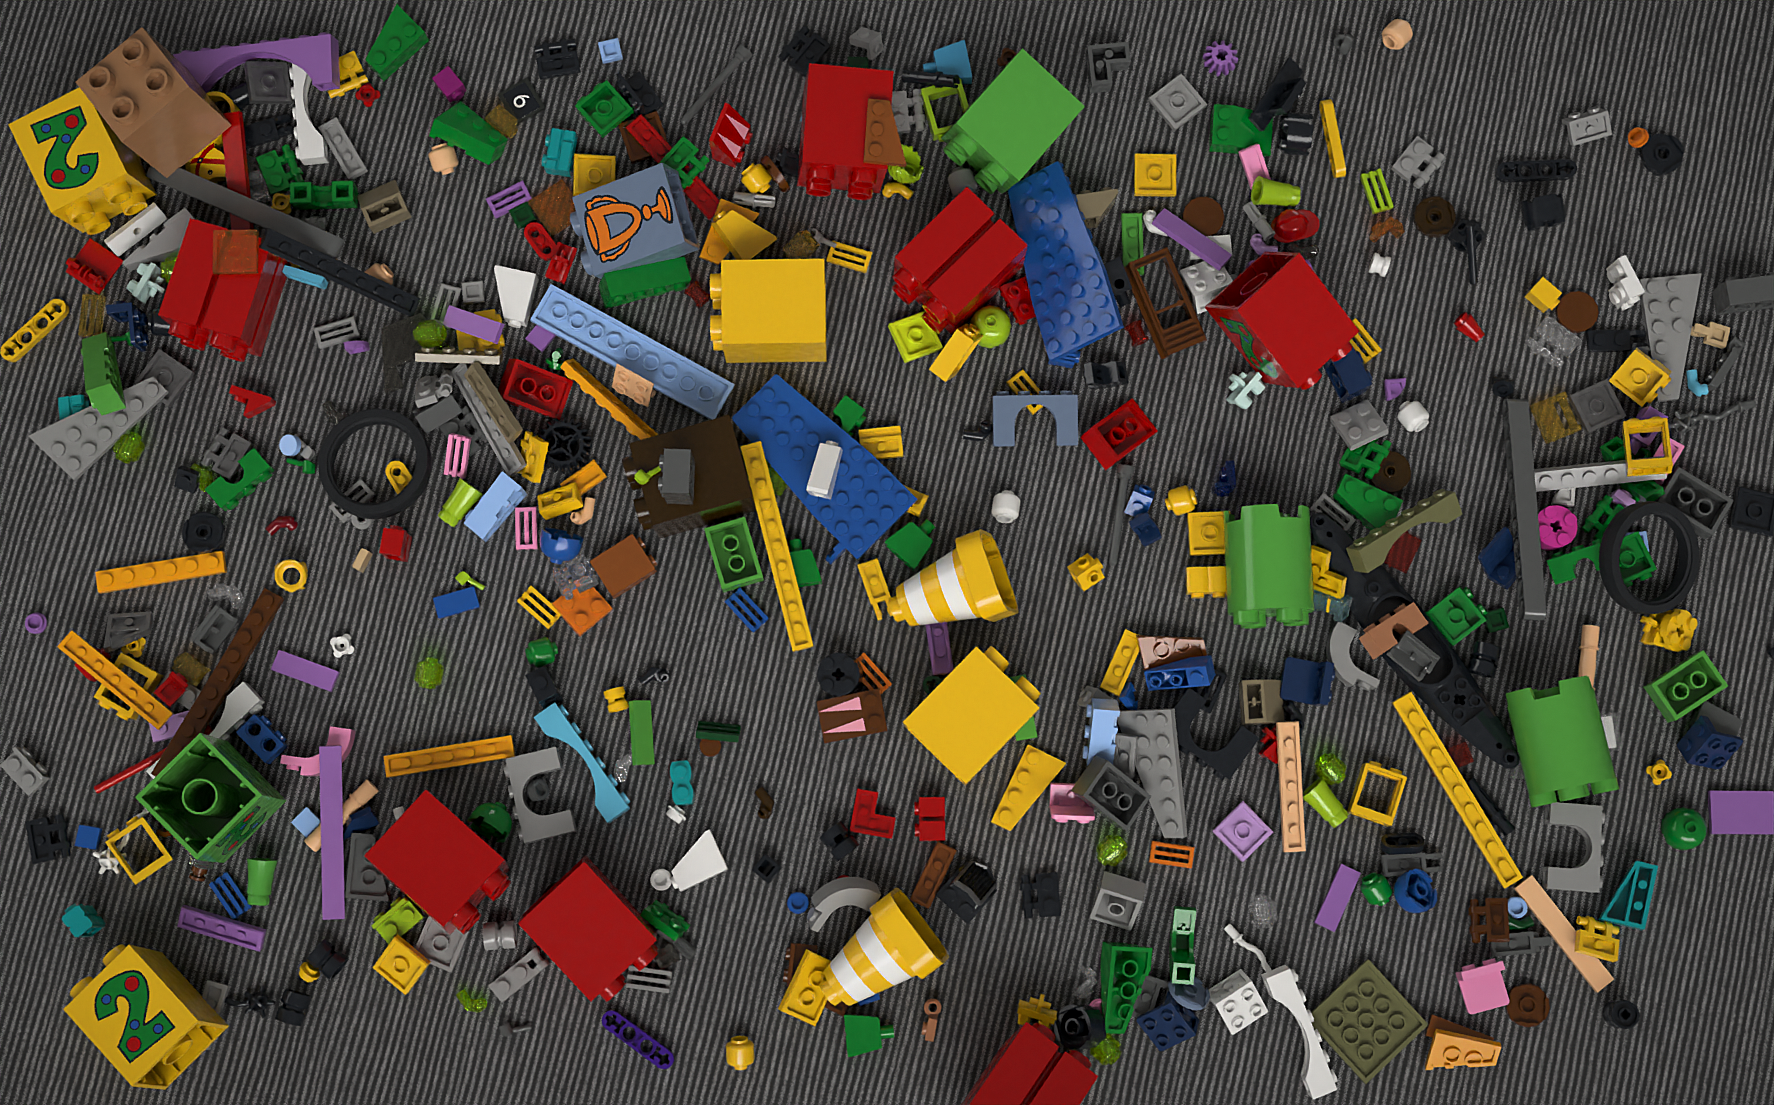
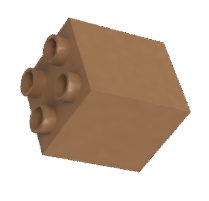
M143 27L76 81L77 85L121 142L166 178L178 168H181L231 126L230 122L189 70Z

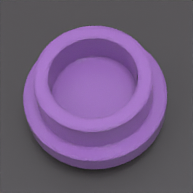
M31 613L25 620V627L30 633H42L47 627V619L41 613Z

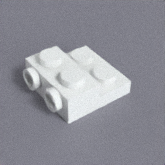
M1624 255L1606 269L1609 281L1614 283V286L1608 290L1610 301L1616 305L1617 309L1621 308L1622 311L1632 307L1634 303L1640 300L1639 296L1645 292L1628 258Z

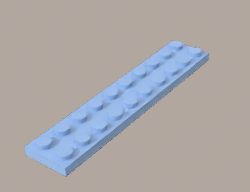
M552 284L530 319L536 325L616 368L618 363L654 383L653 389L710 420L717 418L735 384Z

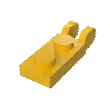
M878 559L858 564L860 576L870 604L873 605L877 620L882 619V613L877 603L883 601L886 603L888 614L893 616L888 602L891 596Z

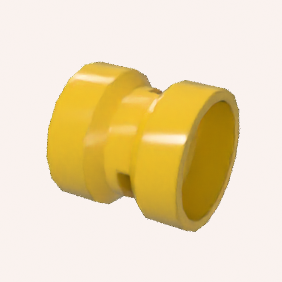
M624 686L603 692L605 699L608 700L607 708L609 713L629 708L628 701L624 697Z

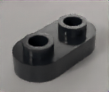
M1417 833L1385 834L1381 838L1380 847L1383 852L1389 855L1417 854L1423 851L1424 838Z

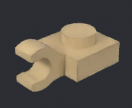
M1709 322L1707 327L1695 323L1691 329V336L1704 337V344L1724 349L1727 345L1730 327L1714 322Z

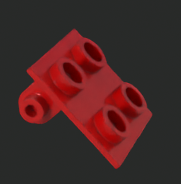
M90 238L75 258L70 257L66 261L68 268L65 272L97 294H100L120 268L123 260Z
M1027 277L999 287L1002 292L1000 295L1006 301V306L1011 308L1009 311L1013 312L1016 323H1019L1021 326L1027 323V320L1036 317Z

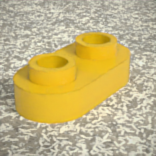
M392 461L387 465L385 470L386 476L398 495L408 485L412 476L407 467L400 461ZM397 469L401 470L399 476L394 475V471Z

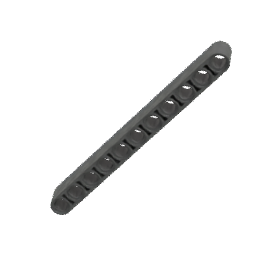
M150 165L145 175L154 181L264 229L270 228L334 259L338 258L345 243L344 239L184 169L178 168L166 178Z
M1504 399L1502 415L1519 617L1521 620H1544L1546 616V602L1529 404L1527 399Z

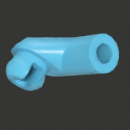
M1697 370L1686 371L1689 390L1696 396L1707 395L1709 392L1708 385H1700Z

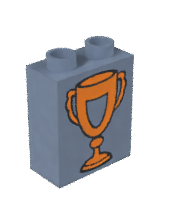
M664 163L572 197L576 211L570 213V222L575 233L584 238L587 250L581 252V261L585 271L590 276L594 275L602 279L603 274L607 272L675 259L700 250L679 173Z

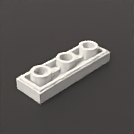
M153 202L106 238L104 242L119 257L168 218Z

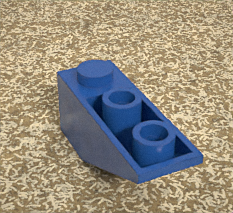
M1211 655L1190 657L1144 670L1148 691L1210 686L1216 675Z

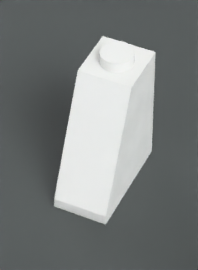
M495 265L494 271L505 321L511 327H527L538 283L537 275Z
M826 441V444L820 443L806 489L810 495L832 499L843 451L841 447H838V443Z
M711 830L704 832L671 871L673 876L670 877L674 889L679 888L682 892L728 870Z

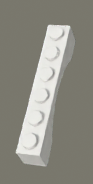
M292 64V67H289V74L294 83V87H291V96L293 100L295 99V107H292V113L297 121V127H294V135L298 139V146L295 148L296 157L300 159L303 165L329 163L327 142L314 128L309 116L308 91L312 79L303 69Z
M242 682L227 696L222 717L209 736L228 741L231 738L229 735L234 730L237 731L242 727L248 717L262 710L263 707L261 705L265 701L248 683ZM157 760L146 771L153 779L155 778V776H153L151 772L153 771L154 767L156 766L159 760Z
M1283 965L1261 974L1269 995L1284 1004L1291 1011L1301 1028L1304 1038L1305 1055L1300 1075L1308 1095L1314 1100L1336 1091L1335 1082H1338L1333 1069L1330 1070L1327 1062H1330V1059L1325 1049H1321L1319 1042H1322L1318 1030H1314L1311 1022H1314L1311 1011L1305 1008L1303 1002H1306L1303 991L1301 989L1298 990L1296 985L1298 977L1294 969Z

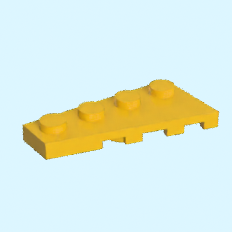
M1027 745L991 823L1011 831L1066 763Z

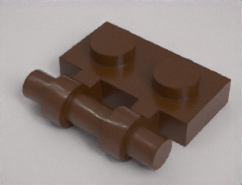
M1485 898L1486 906H1479V900L1471 899L1468 915L1471 917L1469 934L1471 935L1472 943H1480L1481 934H1487V942H1510L1507 898ZM1479 916H1486V925H1480Z

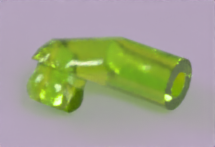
M194 463L190 469L201 472L199 489L206 492L205 488L213 482L212 473Z
M465 989L456 994V997L467 1011L479 1013L488 1005L483 997L479 999L470 998Z

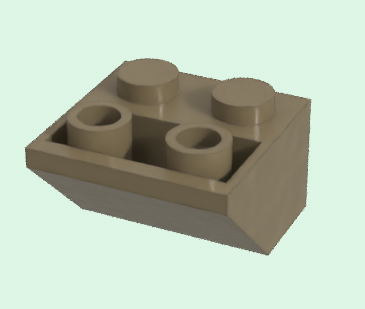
M396 180L357 196L367 224L374 234L412 218Z
M1106 187L1098 192L1091 193L1090 190H1085L1076 195L1078 200L1076 203L1079 210L1084 214V222L1087 229L1099 226L1115 204L1118 189Z
M1242 680L1238 683L1241 725L1284 722L1283 699L1280 698L1281 680Z

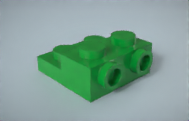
M607 80L597 84L589 95L581 97L575 105L577 112L602 138L634 113L632 107Z
M1638 531L1625 536L1620 548V572L1627 588L1633 585V580L1639 578L1640 581H1644L1652 577L1651 573L1657 570Z
M1461 585L1426 612L1452 646L1488 619L1486 617L1488 612L1481 603L1476 605L1472 600L1474 597L1473 593L1468 587L1463 589Z

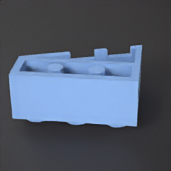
M502 471L488 491L481 497L474 510H470L465 516L464 524L482 540L487 542L513 512L515 507L526 497L527 493Z
M1091 698V704H1087L1086 717H1089V725H1085L1084 738H1088L1087 746H1083L1082 758L1086 759L1087 766L1094 756L1106 759L1111 764L1114 762L1115 737L1118 731L1117 717L1120 715L1117 700Z

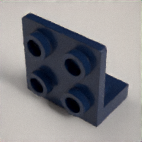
M1503 527L1501 531L1495 534L1489 545L1481 550L1478 559L1487 578L1508 590L1516 580L1513 537L1509 529Z
M1169 991L1163 1005L1138 1016L1136 1022L1159 1051H1164L1195 1036L1199 1025V1019L1191 1009L1180 1005Z

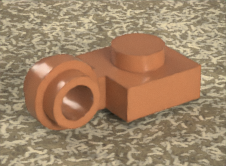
M929 999L924 1004V1011L929 1015L928 1022H923L921 1035H925V1040L934 1042L941 1004L936 999ZM931 1003H934L937 1006V1009L934 1012H931L928 1009Z

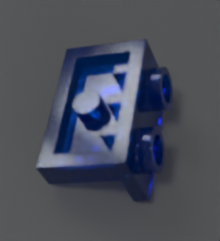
M1234 460L1225 461L1221 471H1219V482L1214 483L1211 489V494H1217V497L1229 496V493H1232L1236 487Z

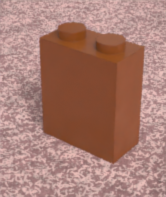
M633 534L590 560L591 565L613 599H616L657 572L654 567L658 564L651 554L648 556L643 551L646 548L640 537L635 538Z

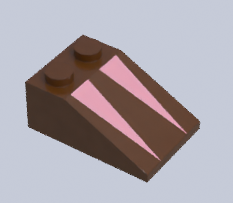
M880 689L816 701L824 744L887 732Z

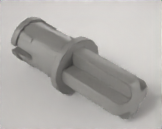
M738 191L734 193V204L749 205L752 208H755V206L775 207L776 198L774 195Z
M1252 201L1245 204L1243 210L1252 221L1251 225L1257 228L1264 241L1273 237L1275 231L1266 221V216L1261 214Z

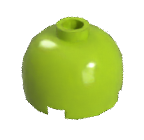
M993 305L983 306L973 314L970 324L980 329L979 333L983 335L978 343L981 347L994 348L1005 343L1009 337L1011 329L1010 318L1000 307Z

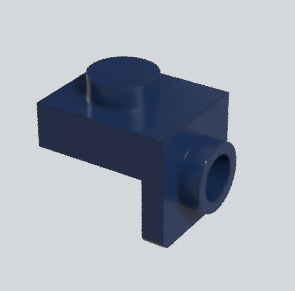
M1148 512L1138 514L1133 520L1129 521L1132 530L1138 535L1144 547L1162 538L1155 520Z

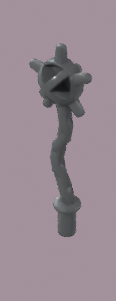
M1755 400L1736 401L1735 405H1732L1720 414L1710 415L1702 413L1692 417L1694 414L1693 410L1687 415L1675 411L1676 417L1673 419V423L1668 424V428H1674L1678 432V438L1682 439L1684 433L1690 429L1697 428L1696 425H1693L1694 422L1704 419L1711 421L1720 420L1734 411L1741 413L1743 410L1755 408L1756 402Z

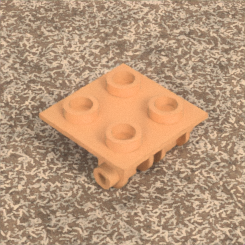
M617 363L612 388L618 393L632 398L636 403L649 407L650 399L656 394V391L653 389L654 383Z

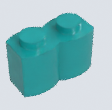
M687 760L672 762L670 776L674 783L672 787L673 801L677 806L693 805L695 791L691 784L693 779L692 766Z

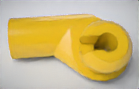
M889 182L884 185L882 194L890 198L894 193H899L909 200L914 191L901 182Z

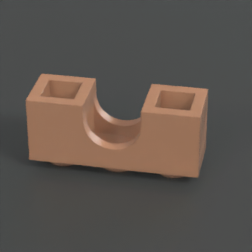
M1414 602L1407 607L1405 604H1402L1394 610L1396 614L1391 616L1388 613L1378 620L1380 622L1379 625L1376 626L1373 623L1363 630L1365 634L1359 640L1373 660L1398 644L1392 630L1397 631L1400 635L1407 630L1414 634L1428 624V621Z

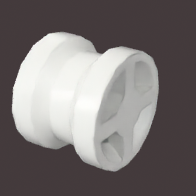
M1374 253L1368 272H1376L1380 276L1385 277L1391 257H1381L1379 253Z

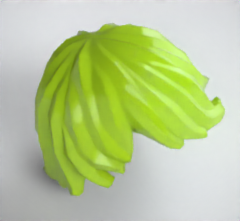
M902 145L906 167L888 165L889 174L898 183H915L920 180L924 167L920 165V156L917 151H913V146Z

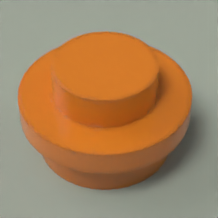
M1640 127L1632 129L1628 134V142L1634 148L1642 147L1649 139V133Z

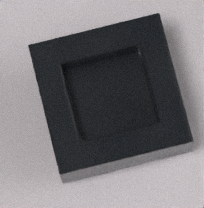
M181 465L177 470L174 487L194 494L198 489L201 472Z

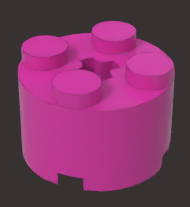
M1552 505L1538 512L1541 549L1546 551L1557 550L1569 544L1575 538L1577 533V517L1570 510L1563 506ZM1550 525L1554 526V529H1556L1555 532L1552 531L1553 527H1551Z

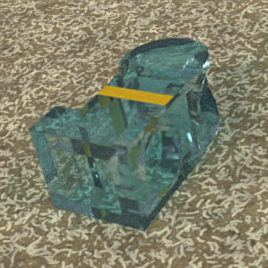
M1316 590L1314 592V611H1324L1333 614V620L1341 623L1349 616L1352 597L1344 595L1343 598L1338 599Z

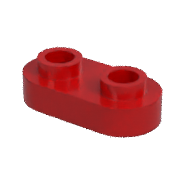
M537 222L529 223L524 229L526 240L542 260L550 261L556 247L555 242L541 224ZM533 232L539 233L537 237H532ZM546 248H550L551 252L545 254L544 250Z

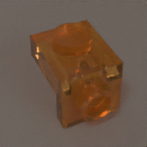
M1389 217L1384 223L1379 221L1371 228L1373 232L1369 239L1375 243L1388 231L1399 239L1405 231L1400 221Z

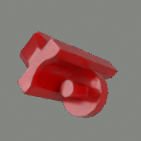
M557 242L545 278L565 285L578 249Z
M1276 726L1271 730L1264 727L1262 732L1265 736L1260 741L1264 745L1269 740L1271 742L1259 754L1262 758H1268L1271 762L1277 764Z

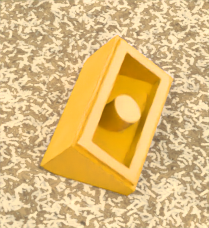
M576 482L537 496L539 513L545 520L583 507V501Z

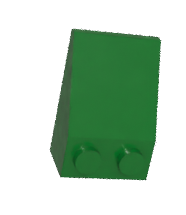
M1214 104L1211 111L1209 152L1239 154L1238 151L1257 143L1263 156H1271L1273 118L1265 130L1260 132L1249 120L1253 110L1234 105Z

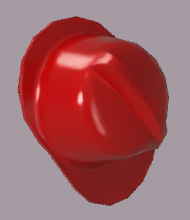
M1305 209L1285 210L1271 223V228L1275 231L1274 239L1282 243L1309 238L1316 234L1320 226L1318 217Z

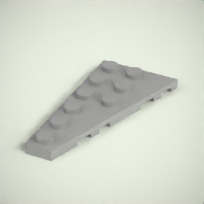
M1702 273L1639 280L1645 291L1640 296L1647 347H1650L1648 355L1652 360H1658L1672 371L1669 375L1672 378L1664 389L1660 386L1656 390L1658 396L1655 398V402L1676 401L1679 399Z
M152 376L123 390L126 404L124 409L101 416L97 408L93 409L92 406H89L29 435V437L76 481L169 392Z

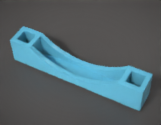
M554 702L537 714L534 719L547 736L569 744L583 757L594 780L595 806L606 822L611 823L630 809L628 803L631 801L624 792L619 793L615 787L618 783L612 774L607 776L603 770L606 767L599 756L597 758L593 756L591 751L594 749L589 741L581 739L579 736L581 730L575 722L570 723L567 719L569 713L562 704L558 706Z

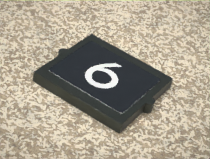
M528 78L515 85L511 84L510 88L498 94L516 125L529 118L532 119L534 115L546 109Z

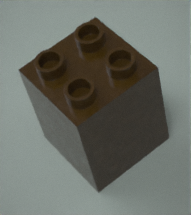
M729 415L629 443L632 456L622 458L624 471L632 490L642 488L643 497L633 499L639 522L642 524L644 531L654 528L659 539L757 511ZM664 449H690L695 460L693 505L667 504L665 498L660 494V490H658V479L663 477V472L660 471L650 477L649 481L644 485L639 484L634 479V475L640 469L648 473L658 467L660 455H664Z

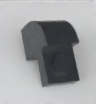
M1112 361L1105 364L1093 362L1084 364L1083 376L1086 384L1089 385V389L1111 388L1128 384L1126 363Z

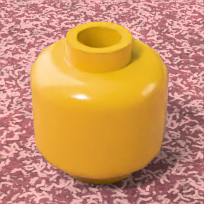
M752 163L741 173L743 175L741 182L751 193L760 192L763 194L771 187L769 182L772 177L762 164L755 165Z
M1187 485L1169 490L1168 498L1165 499L1168 511L1172 510L1177 516L1193 511L1195 505L1198 504L1193 488L1190 489Z
M746 1036L732 1037L731 1041L726 1044L727 1063L733 1066L735 1070H745L748 1065L754 1062L753 1042L748 1040Z

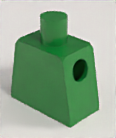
M927 519L919 527L911 521L884 542V545L914 572L933 544V540L928 535L935 529V526Z
M801 539L789 540L790 556L798 588L822 584L812 550H803Z
M844 1015L848 1057L881 1049V1039L894 1038L893 1025L880 1026L878 1016Z

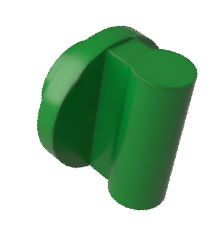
M557 348L552 353V358H546L545 362L549 364L548 367L557 370L561 369L560 367L564 363L563 360H560L563 355L562 348Z

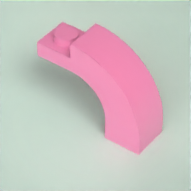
M330 727L326 746L341 745L343 763L352 749L356 731ZM319 754L310 758L281 756L280 763L287 765L286 769L299 771L301 767L300 775L320 776Z

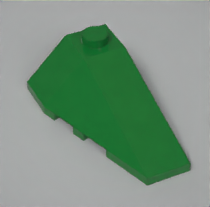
M1102 942L1100 963L1101 1001L1106 1033H1125L1134 1011L1135 1001L1142 992V984L1151 970L1153 948L1122 942Z

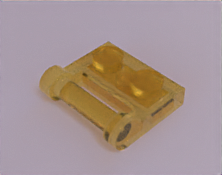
M1566 391L1529 406L1546 445L1582 430L1581 425L1577 424L1566 399L1568 398ZM1559 402L1570 428L1564 429L1554 403Z

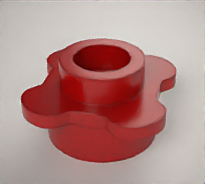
M365 83L356 92L355 96L358 100L363 101L366 107H371L373 102L380 98L381 94L370 83Z

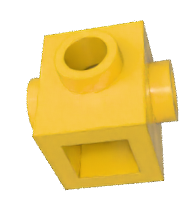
M1088 553L1067 566L1074 582L1083 591L1105 578L1101 571L1103 565L1099 559H1093Z

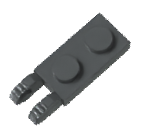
M1441 853L1380 855L1382 875L1385 877L1401 876L1413 869H1420L1426 873L1443 872L1440 866L1426 868V859L1441 858Z

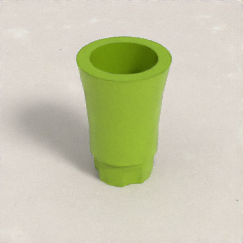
M1258 176L1252 186L1251 200L1254 205L1296 206L1301 198V190L1298 186Z
M459 478L451 495L442 506L443 509L439 512L438 517L450 526L455 527L459 520L463 519L471 507L484 494L462 478Z
M1323 777L1316 780L1303 792V800L1311 805L1333 828L1337 827L1348 817V812L1330 790Z

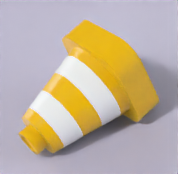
M979 529L956 538V548L898 585L896 587L897 596L888 599L895 621L906 620L909 626L983 618L996 622L1018 614L1017 601L1001 553L993 536Z
M895 888L869 908L871 915L825 968L824 975L826 980L820 984V988L825 997L834 1006L841 1001L851 1006L915 976L924 979L949 958L942 942L909 898L899 888Z

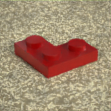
M857 789L850 832L892 839L896 818L875 814L879 792Z

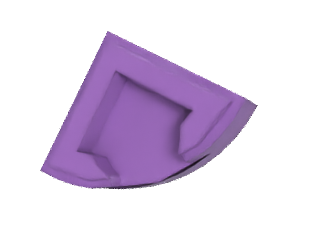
M366 341L344 342L345 350L349 354L370 350L369 343Z
M1406 378L1384 380L1386 401L1393 400L1401 394L1406 384Z

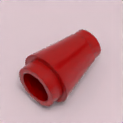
M1464 312L1454 321L1456 329L1475 342H1478L1485 335L1472 314Z

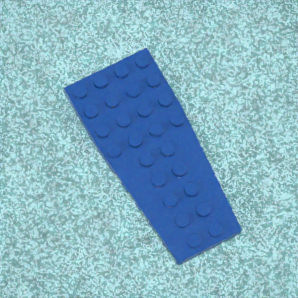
M1059 161L1019 181L1008 189L1017 235L1028 245L1023 264L1032 305L1049 361L1052 362L1124 328L1106 268L1097 247L1093 245L1091 240L1093 236L1090 229H1087L1083 212L1078 208L1076 203L1078 201L1077 197L1072 193L1069 185L1071 182L1069 177L1065 176L1062 168L1064 165Z
M777 374L732 417V420L752 443L761 441L765 459L811 514L857 560L918 500L868 450ZM826 441L838 443V447H841L843 450L832 499L810 495L806 490L820 443L826 444Z

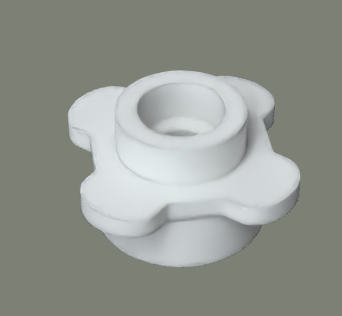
M349 634L331 639L330 644L334 650L333 654L335 657L340 658L343 654H352L354 652Z
M677 805L674 807L668 806L669 810L666 812L668 817L678 824L682 820H686V817L683 816L685 812Z

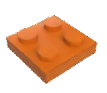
M586 577L552 603V606L579 637L613 609Z

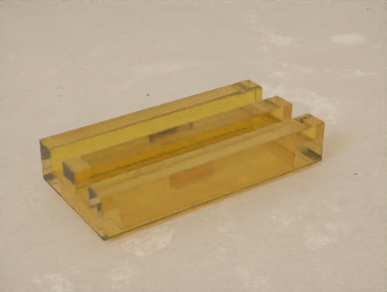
M82 295L78 332L80 337H91L102 333L106 298L104 295ZM91 299L88 331H85L88 301ZM97 300H98L96 327H95V331H94L95 314H96V304H97Z

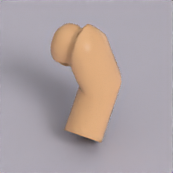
M585 497L583 509L578 512H572L570 515L571 521L576 525H581L590 520L593 516L596 499Z

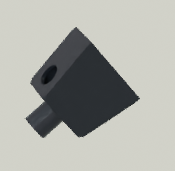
M1118 257L1105 263L1104 266L1114 297L1121 308L1131 303L1126 291L1132 289L1122 260ZM1115 282L1119 284V289L1115 287Z
M547 665L541 666L525 675L537 701L544 710L554 702L558 704L564 701Z

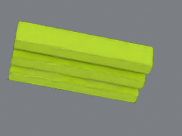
M1381 169L1361 174L1360 179L1372 214L1393 209L1394 206ZM1375 176H1377L1387 206L1384 205ZM1368 178H1370L1380 208L1376 207L1369 183L1367 181Z

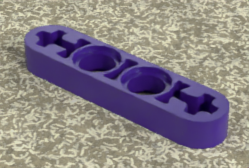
M610 1010L603 1015L602 1025L605 1029L660 1069H667L673 1065L674 1054L615 1010ZM616 1015L615 1020L619 1024L622 1023V1020L626 1022L621 1027L619 1033L615 1031L618 1028L615 1024L610 1026L607 1024L609 1021L607 1016ZM626 1027H632L636 1032L635 1037L631 1040L626 1039L623 1035ZM650 1040L653 1044V1049L650 1052H644L641 1049L642 1041ZM657 1046L661 1048L658 1051L661 1055L666 1053L669 1055V1064H660L661 1059L657 1055H655L654 1059L650 1057L656 1051Z

